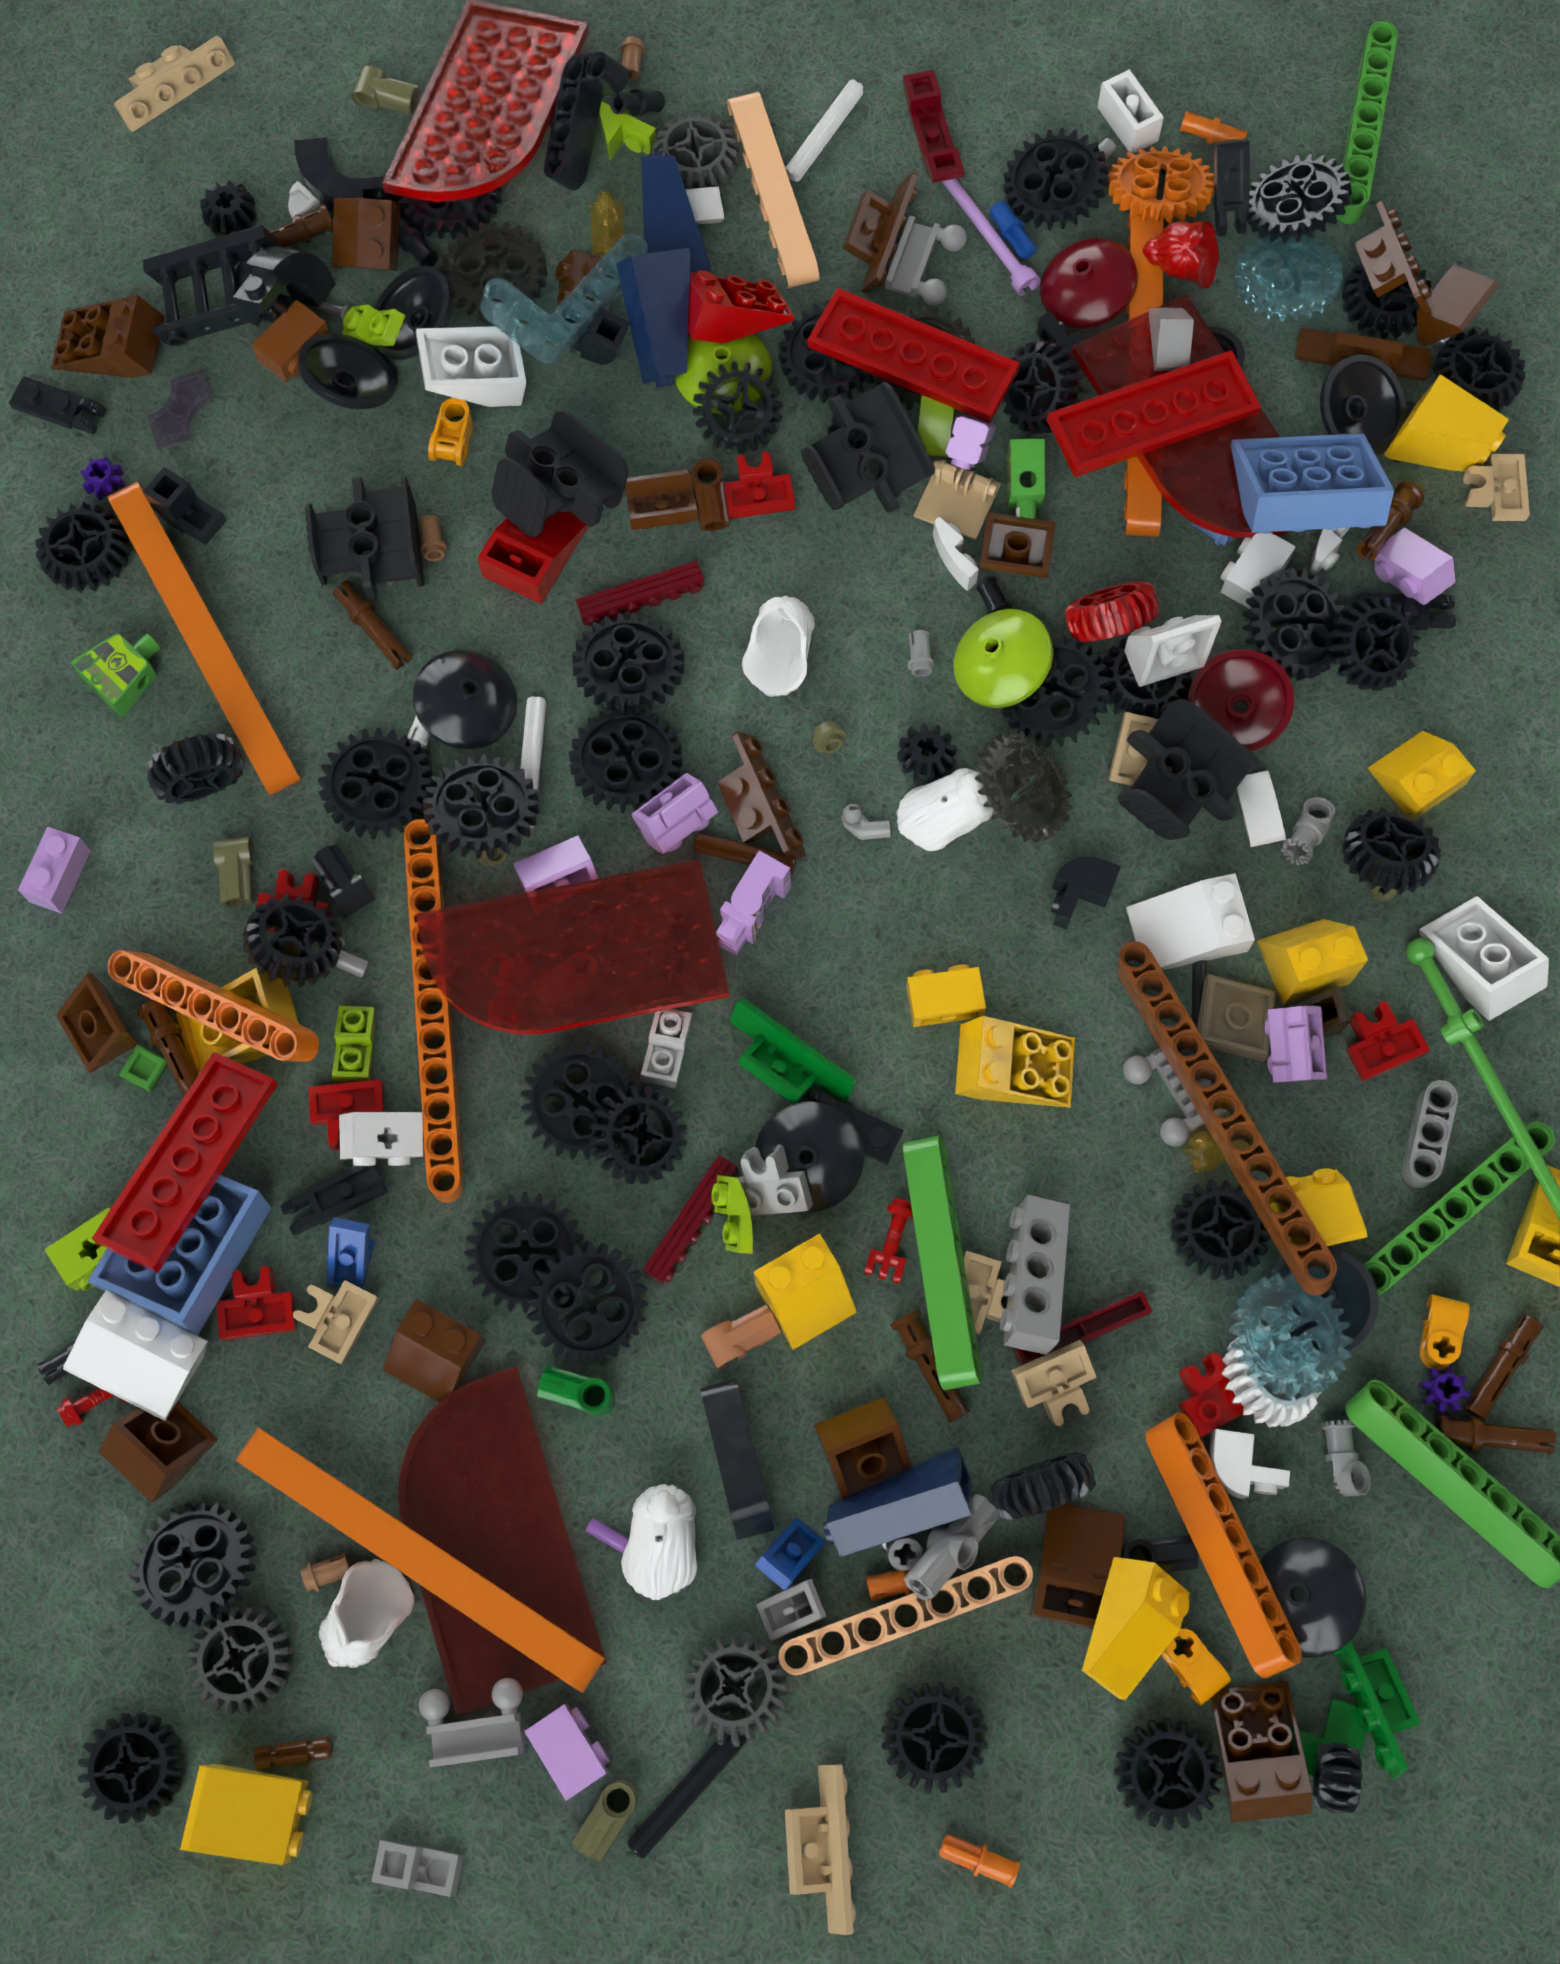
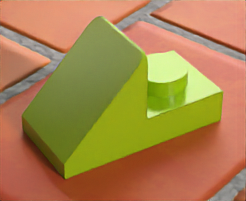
M601 101L599 121L609 160L611 161L623 142L633 152L640 153L642 151L648 155L653 153L652 145L653 141H656V128L626 113L615 114L611 110L610 105Z

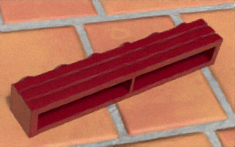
M694 561L576 599L577 609L583 625L592 627L593 622L599 624L600 620H603L605 616L615 620L618 613L622 614L628 611L629 613H636L641 610V607L647 605L655 607L662 600L668 598L670 600H677L681 597V594L690 592V594L698 593L702 587H705L704 578L698 562Z
M718 1155L643 1268L644 1274L661 1285H664L666 1281L668 1283L672 1281L677 1272L674 1268L678 1262L683 1263L689 1255L687 1248L691 1242L693 1244L697 1243L702 1235V1232L699 1230L704 1223L708 1225L714 1217L715 1213L712 1210L715 1205L712 1203V1189L714 1184L717 1183V1175L739 1177L736 1165Z
M1143 1290L1061 1326L1060 1340L1049 1353L1078 1340L1085 1344L1149 1316L1153 1311ZM1013 1348L1020 1366L1044 1356V1354Z

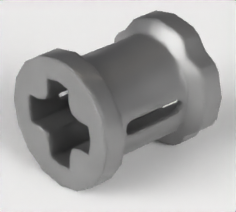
M914 1534L882 1544L883 1548L887 1551V1557L891 1565L901 1571L912 1569L922 1557V1548L915 1539Z

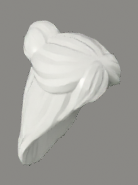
M786 595L767 600L760 607L759 615L753 625L750 642L743 657L742 667L746 677L760 691L764 692L766 696L778 697L788 695L791 691L798 689L807 675V658L811 633L814 630L815 622L808 607L799 599Z
M968 768L958 769L951 775L927 785L911 789L903 797L896 812L898 830L900 834L926 851L943 849L957 837L972 831L982 822L989 820L995 808V790L992 788L991 782L983 774Z
M660 1484L650 1487L633 1504L630 1536L623 1552L621 1565L627 1583L633 1586L635 1592L652 1600H660L690 1585L696 1576L698 1568L695 1551L696 1507L691 1497L683 1490L677 1489L674 1485Z
M374 1559L372 1561L358 1562L345 1572L340 1591L332 1603L326 1619L321 1622L318 1632L322 1649L331 1667L349 1666L350 1668H357L360 1665L369 1663L371 1659L377 1657L379 1650L387 1642L394 1630L410 1615L414 1606V1595L409 1582L406 1581V1578L403 1577V1574L386 1561Z

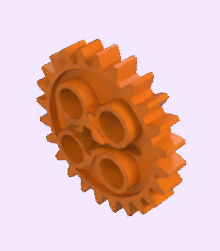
M1151 146L1149 152L1138 148L1137 155L1127 152L1126 159L1119 157L1117 165L1112 164L1111 172H1109L1108 195L1113 196V204H1120V211L1130 209V217L1140 214L1142 215V221L1152 217L1155 224H1158L1161 218H1165L1169 224H1172L1175 217L1184 222L1186 214L1195 218L1197 211L1204 212L1206 205L1211 204L1214 192V173H1209V165L1202 166L1201 158L1192 160L1191 152L1180 155L1179 148L1174 150V152H1168L1167 146H1164L1162 151H1157L1154 146ZM1164 169L1166 174L1163 199L1158 200L1156 196L1159 171Z

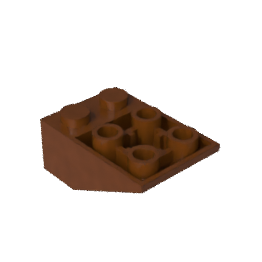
M138 295L65 311L61 320V329L57 345L54 349L51 369L129 378L152 374L159 344V338L153 335L152 327L163 325L165 316Z
M1070 1504L1047 1510L1030 1617L1094 1629L1113 1558H1121L1125 1515Z
M1288 1681L1221 1689L1211 1697L1231 1823L1311 1814L1312 1789ZM1292 1734L1296 1755L1291 1756Z

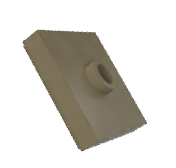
M1208 974L1204 978L1197 1028L1208 1048L1261 1062L1267 1060L1270 1039L1265 1033V1022L1268 1019V1010L1275 1007L1276 991Z

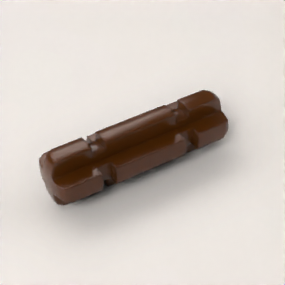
M330 1737L313 1738L312 1742H309L308 1739L276 1744L275 1748H272V1745L257 1747L254 1749L255 1767L257 1769L274 1767V1764L283 1766L309 1762L311 1758H314V1760L331 1758L333 1752L332 1741Z

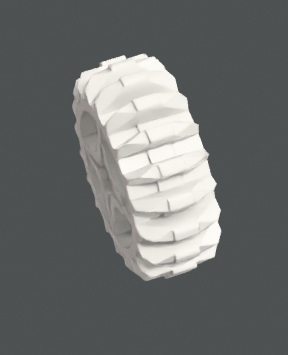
M1263 1324L1257 1325L1250 1330L1243 1331L1238 1335V1338L1230 1343L1227 1347L1228 1353L1222 1359L1227 1365L1222 1375L1230 1379L1225 1389L1232 1390L1235 1394L1232 1403H1241L1244 1406L1243 1415L1253 1413L1255 1424L1266 1422L1269 1428L1277 1427L1278 1425L1287 1427L1296 1421L1299 1422L1306 1418L1307 1414L1310 1413L1309 1411L1313 1410L1318 1404L1316 1398L1319 1397L1322 1390L1316 1384L1323 1378L1314 1371L1319 1362L1311 1361L1308 1356L1312 1348L1303 1349L1300 1345L1301 1337L1291 1338L1289 1328L1279 1331L1276 1324L1266 1327Z

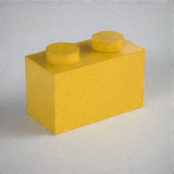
M962 964L950 967L947 972L934 973L933 970H921L913 973L912 977H907L906 989L913 1027L974 1019L985 1015L986 1004L979 967L970 968L969 965Z

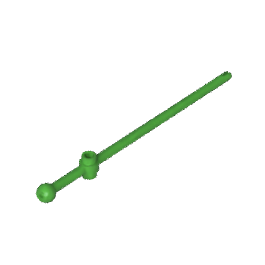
M1417 938L1411 941L1406 948L1407 958L1411 963L1420 965L1448 1016V1023L1440 1028L1444 1039L1451 1046L1458 1042L1463 1043L1560 1220V1188L1476 1038V1031L1484 1027L1481 1017L1474 1009H1470L1465 1013L1461 1011L1433 960L1435 953L1434 945L1426 938Z

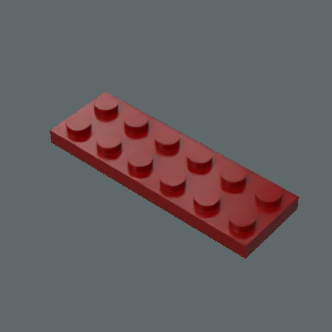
M840 288L836 289L808 338V347L988 423H991L1016 377L1020 365L1017 361Z
M1231 350L1048 414L1047 422L1076 478L1256 415L1261 406Z
M213 1052L91 1239L96 1244L158 1273L277 1088L278 1084L267 1075Z

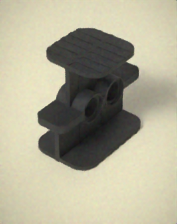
M887 382L876 386L846 405L839 395L828 400V405L840 428L801 450L802 460L806 464L809 474L813 477L819 492L832 510L841 509L847 503L874 489L886 512H892L899 508L895 495L926 477L935 474V467L932 464L931 457L927 454L926 448L922 444L919 435H917L908 414H906L903 404L900 403L898 395ZM851 430H856L862 435V445L858 449L853 448L848 442V435ZM868 460H872L878 465L879 472L875 479H870L865 474L864 466Z
M559 410L553 415L551 427L531 439L520 430L509 433L505 447L507 457L501 459L497 464L491 495L496 509L527 536L536 537L540 535L543 531L545 520L559 511L572 512L587 526L593 527L600 522L604 508L603 504L608 508H615L620 504L628 478V465L620 453L605 443L602 438L598 437L595 432H592L589 427L584 425L572 413L566 410Z
M406 475L401 476V487L367 492L361 477L352 478L354 503L350 504L345 510L315 514L312 504H306L305 519L308 533L307 541L309 543L308 550L316 576H318L322 586L327 585V575L353 571L361 573L363 589L368 600L377 598V583L416 578L418 587L425 586L416 504ZM368 521L364 525H358L361 522ZM371 551L367 555H361L363 552Z
M1179 699L1164 704L1161 708L1162 715L1149 733L1137 730L1132 732L1127 738V742L1148 761L1129 790L1121 792L1117 798L1120 805L1127 809L1131 815H1134L1139 822H1142L1145 827L1167 840L1188 837L1190 834L1188 826L1202 807L1218 820H1231L1237 813V810L1228 800L1247 773L1257 770L1260 766V761L1242 743H1239L1234 736H1231L1226 729H1223L1217 721L1215 722L1210 715L1206 714L1203 709L1196 706L1193 702ZM1166 757H1169L1173 764L1171 773L1165 767ZM1193 779L1199 787L1197 795L1191 789Z

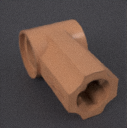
M766 1304L733 1322L728 1320L708 1329L701 1334V1338L717 1370L725 1368V1363L737 1357L741 1360L747 1355L748 1351L781 1335V1331Z

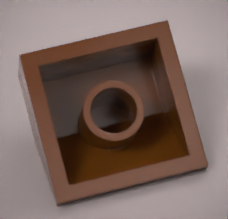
M334 198L332 266L397 271L400 204L392 200Z
M415 1299L396 1331L383 1371L438 1402L450 1395L442 1403L448 1407L454 1396L451 1393L459 1388L486 1340L479 1333Z
M885 1397L814 1425L842 1499L912 1468L898 1422Z
M177 1401L166 1421L137 1407L112 1424L98 1452L152 1503L174 1488L218 1439Z

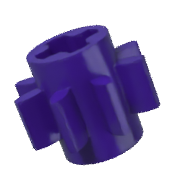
M106 456L103 460L91 459L86 470H81L80 472L85 480L82 484L87 494L94 492L98 501L117 492L118 488L126 486L121 478L124 472L120 465L114 464L112 466L109 458Z
M1452 1366L1444 1368L1442 1375L1435 1368L1427 1371L1431 1381H1423L1418 1385L1420 1388L1425 1389L1427 1394L1422 1403L1432 1402L1435 1404L1436 1414L1443 1413L1446 1405L1453 1412L1460 1410L1461 1407L1457 1400L1470 1396V1393L1463 1390L1462 1382L1466 1380V1376L1458 1378L1452 1374ZM1446 1382V1389L1451 1391V1395L1443 1397V1390L1438 1389V1385Z

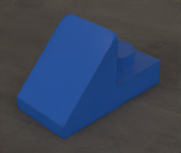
M333 1218L329 1225L326 1286L340 1289L342 1283L346 1280L364 1289L375 1245V1240L369 1239L370 1224Z
M796 1517L761 1556L755 1566L785 1591L794 1583L826 1541Z

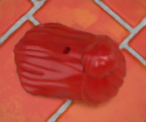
M1209 221L1172 223L1158 237L1149 239L1142 249L1148 262L1159 266L1169 276L1196 283L1203 289L1209 288L1214 281L1216 268L1219 263V248L1215 230Z

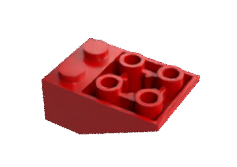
M702 270L697 273L690 272L688 333L692 339L723 344L794 321V314L776 285L765 280H760L758 283L748 282L741 277L733 275L728 276V278L717 277L710 272Z
M559 511L545 520L544 528L540 535L529 537L506 518L493 531L477 557L482 577L542 605L589 526L572 512Z

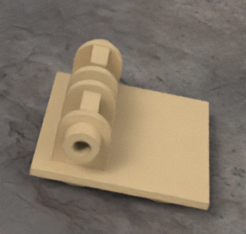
M944 459L942 461L935 460V474L931 476L913 517L934 524V521L941 517L947 524H954L963 536L976 540L1001 483L995 481L994 478H987L976 474L973 470L968 471L949 464Z

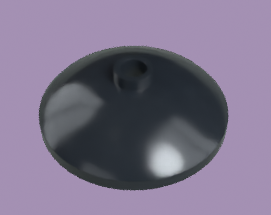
M419 266L399 275L384 290L375 309L378 311L396 309L406 316L394 346L375 345L382 354L395 360H404L419 355L416 329L446 328L452 311L453 292L451 284L445 275L433 267Z
M322 334L306 341L300 349L297 366L302 379L315 394L329 403L343 408L364 410L385 404L395 393L398 378L393 364L384 354L369 343L343 334Z
M1360 354L1347 357L1330 369L1321 388L1320 412L1323 424L1329 435L1364 433L1375 455H1378L1387 450L1404 424L1406 402L1402 386L1391 368L1376 357Z
M454 650L434 657L421 669L413 688V707L423 728L439 742L458 749H478L493 744L507 732L516 714L517 696L512 680L497 662L477 652ZM471 687L475 693L468 694L463 688Z
M819 1102L791 1104L771 1116L758 1135L755 1147L758 1148L764 1161H766L769 1154L774 1152V1148L777 1145H782L789 1165L787 1172H805L813 1205L809 1211L802 1212L822 1211L837 1205L848 1197L860 1180L864 1167L862 1139L852 1121L832 1106ZM809 1150L812 1152L813 1161L810 1164H804L801 1161L800 1155L802 1151Z
M1334 1245L1327 1246L1337 1264L1335 1278L1330 1289L1327 1291L1330 1295L1328 1302L1322 1303L1318 1301L1316 1295L1306 1293L1299 1286L1283 1257L1270 1270L1263 1289V1307L1269 1325L1276 1324L1279 1331L1289 1328L1291 1338L1301 1337L1300 1345L1302 1348H1312L1309 1356L1332 1357L1352 1350L1370 1333L1378 1313V1291L1368 1268L1355 1255ZM1319 1267L1308 1269L1309 1274L1316 1279L1327 1277L1326 1273Z
M1301 1537L1290 1539L1268 1551L1260 1563L1299 1642L1302 1657L1318 1658L1342 1649L1358 1632L1366 1610L1365 1585L1356 1564L1340 1548L1317 1538ZM1302 1587L1305 1591V1597L1302 1601L1297 1602L1294 1598V1593L1296 1589Z

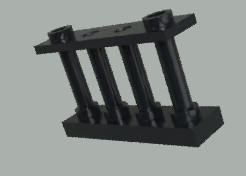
M259 225L144 259V272L162 285L167 319L166 324L152 327L153 335L170 346H181L191 339L257 320H272L276 315L288 312L287 305L278 298L275 299L265 314L239 308L233 298L238 291L235 273L237 262L250 259L264 248L278 246L277 238L263 225ZM221 267L227 306L210 311L205 274L210 270ZM191 276L197 315L180 319L175 283L179 279Z

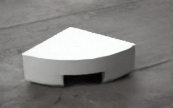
M299 181L290 189L288 209L291 218L296 214L303 216L319 207V200Z

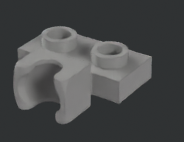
M777 1145L774 1148V1152L767 1156L766 1161L762 1159L756 1147L750 1148L743 1154L740 1163L744 1176L737 1178L747 1198L751 1216L809 1211L813 1202L805 1172H787L789 1165L782 1145Z

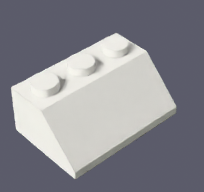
M106 1290L86 1319L63 1369L166 1421L201 1364L208 1341Z

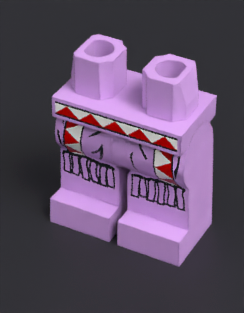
M758 851L734 890L731 903L725 901L720 909L722 924L716 933L720 938L718 945L721 948L737 956L746 941L754 944L759 936L758 930L764 922V912L774 896L778 895L784 899L791 889L790 867Z

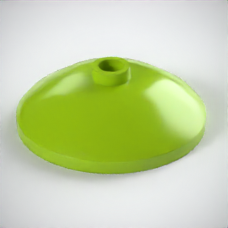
M754 334L723 344L695 340L689 336L687 373L675 377L676 386L689 403L695 407L703 406L696 403L693 398L694 394L705 395L698 388L700 381L711 385L706 377L709 371L714 372L717 377H720L718 366L723 364L727 372L730 373L731 363L736 361L738 371L743 372L744 365L748 362L751 364L749 373L755 375L759 367L763 369V373L759 378L763 382L772 375L770 354L764 343ZM726 356L727 358L720 360L717 357ZM738 382L721 386L713 394V397L732 396L736 393ZM748 385L747 396L752 403H755L761 396L754 388ZM740 393L738 400L735 401L734 406L731 403L729 404V407L734 408V412L743 410L741 407L742 402H740L742 393ZM710 407L711 413L723 414L718 412L717 408Z
M1004 609L987 614L970 626L958 643L953 661L956 682L970 700L981 706L1003 708L1020 703L1031 696L1046 679L1053 660L1052 639L1042 622L1028 612L1018 609ZM998 645L997 650L991 652V650Z

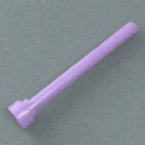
M958 180L943 181L945 187L1011 273V285L1018 295H1025L1026 293L1022 289L1027 286L1030 287L1031 291L1036 289L1040 284L1039 276L1032 268L1020 264Z

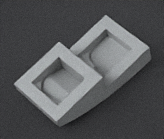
M380 1840L371 1882L407 1890L415 1889L447 1897H456L464 1855Z

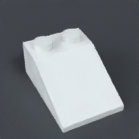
M516 326L416 329L425 390L487 407L522 405L526 378Z
M1194 615L1185 619L1183 617H1174L1166 621L1162 626L1152 629L1150 627H1142L1135 630L1128 636L1124 651L1138 686L1141 687L1204 667L1222 622L1220 616Z
M1236 873L1201 880L1126 907L1135 941L1145 944L1150 949L1162 970L1193 964L1200 960L1208 961L1249 951L1255 941Z
M1478 896L1419 929L1421 937L1428 939L1434 945V955L1464 998L1489 1021L1547 987L1549 958Z

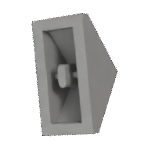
M1150 308L1148 312L1154 371H1173L1189 365L1194 319L1184 308Z
M812 1579L806 1580L756 1604L770 1641L826 1618Z

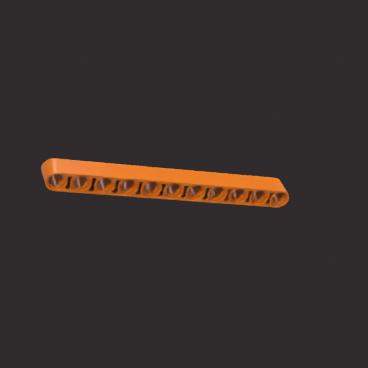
M1140 214L1134 217L1129 216L1127 229H1130L1129 239H1127V250L1132 255L1137 267L1138 284L1131 302L1126 307V314H1129L1128 325H1126V343H1129L1128 353H1126V372H1128L1126 386L1162 374V371H1154L1148 311L1150 308H1163V271L1159 266L1148 262L1142 249L1149 239L1158 237L1164 229V218H1161L1160 222L1155 224L1152 217L1142 221V215ZM1162 448L1143 455L1162 483ZM1138 457L1127 459V469L1124 471V490H1127L1126 501H1124V520H1127L1124 536L1159 537L1162 494L1153 483Z
M135 482L107 496L269 796L301 781L150 503L143 494L139 483Z
M417 819L410 822L404 830V847L426 1181L429 1190L437 1200L450 1203L460 1198L464 1191V1174L452 1004L438 988L439 986L451 1000L441 848L437 843L436 834L430 835L425 819ZM419 836H430L427 843L423 845L414 844ZM421 869H433L431 875H429L428 877H417V874ZM424 902H435L434 907L430 911H419V907ZM430 934L438 936L435 943L429 946L423 945L422 948L421 940L425 936ZM437 968L440 970L435 981L423 978L424 973L428 969ZM433 1002L442 1003V1008L438 1013H425L429 1004ZM442 1036L445 1038L440 1048H428V1043L433 1037ZM435 1072H447V1077L442 1083H430V1078ZM437 1107H450L449 1113L444 1119L436 1120L432 1118L433 1112ZM442 1141L452 1142L450 1152L445 1155L435 1154L437 1144ZM451 1176L455 1179L454 1185L450 1190L445 1192L437 1190V1184L443 1177Z
M257 1427L235 1459L257 1476L578 1691L584 1693L605 1658L259 1427Z

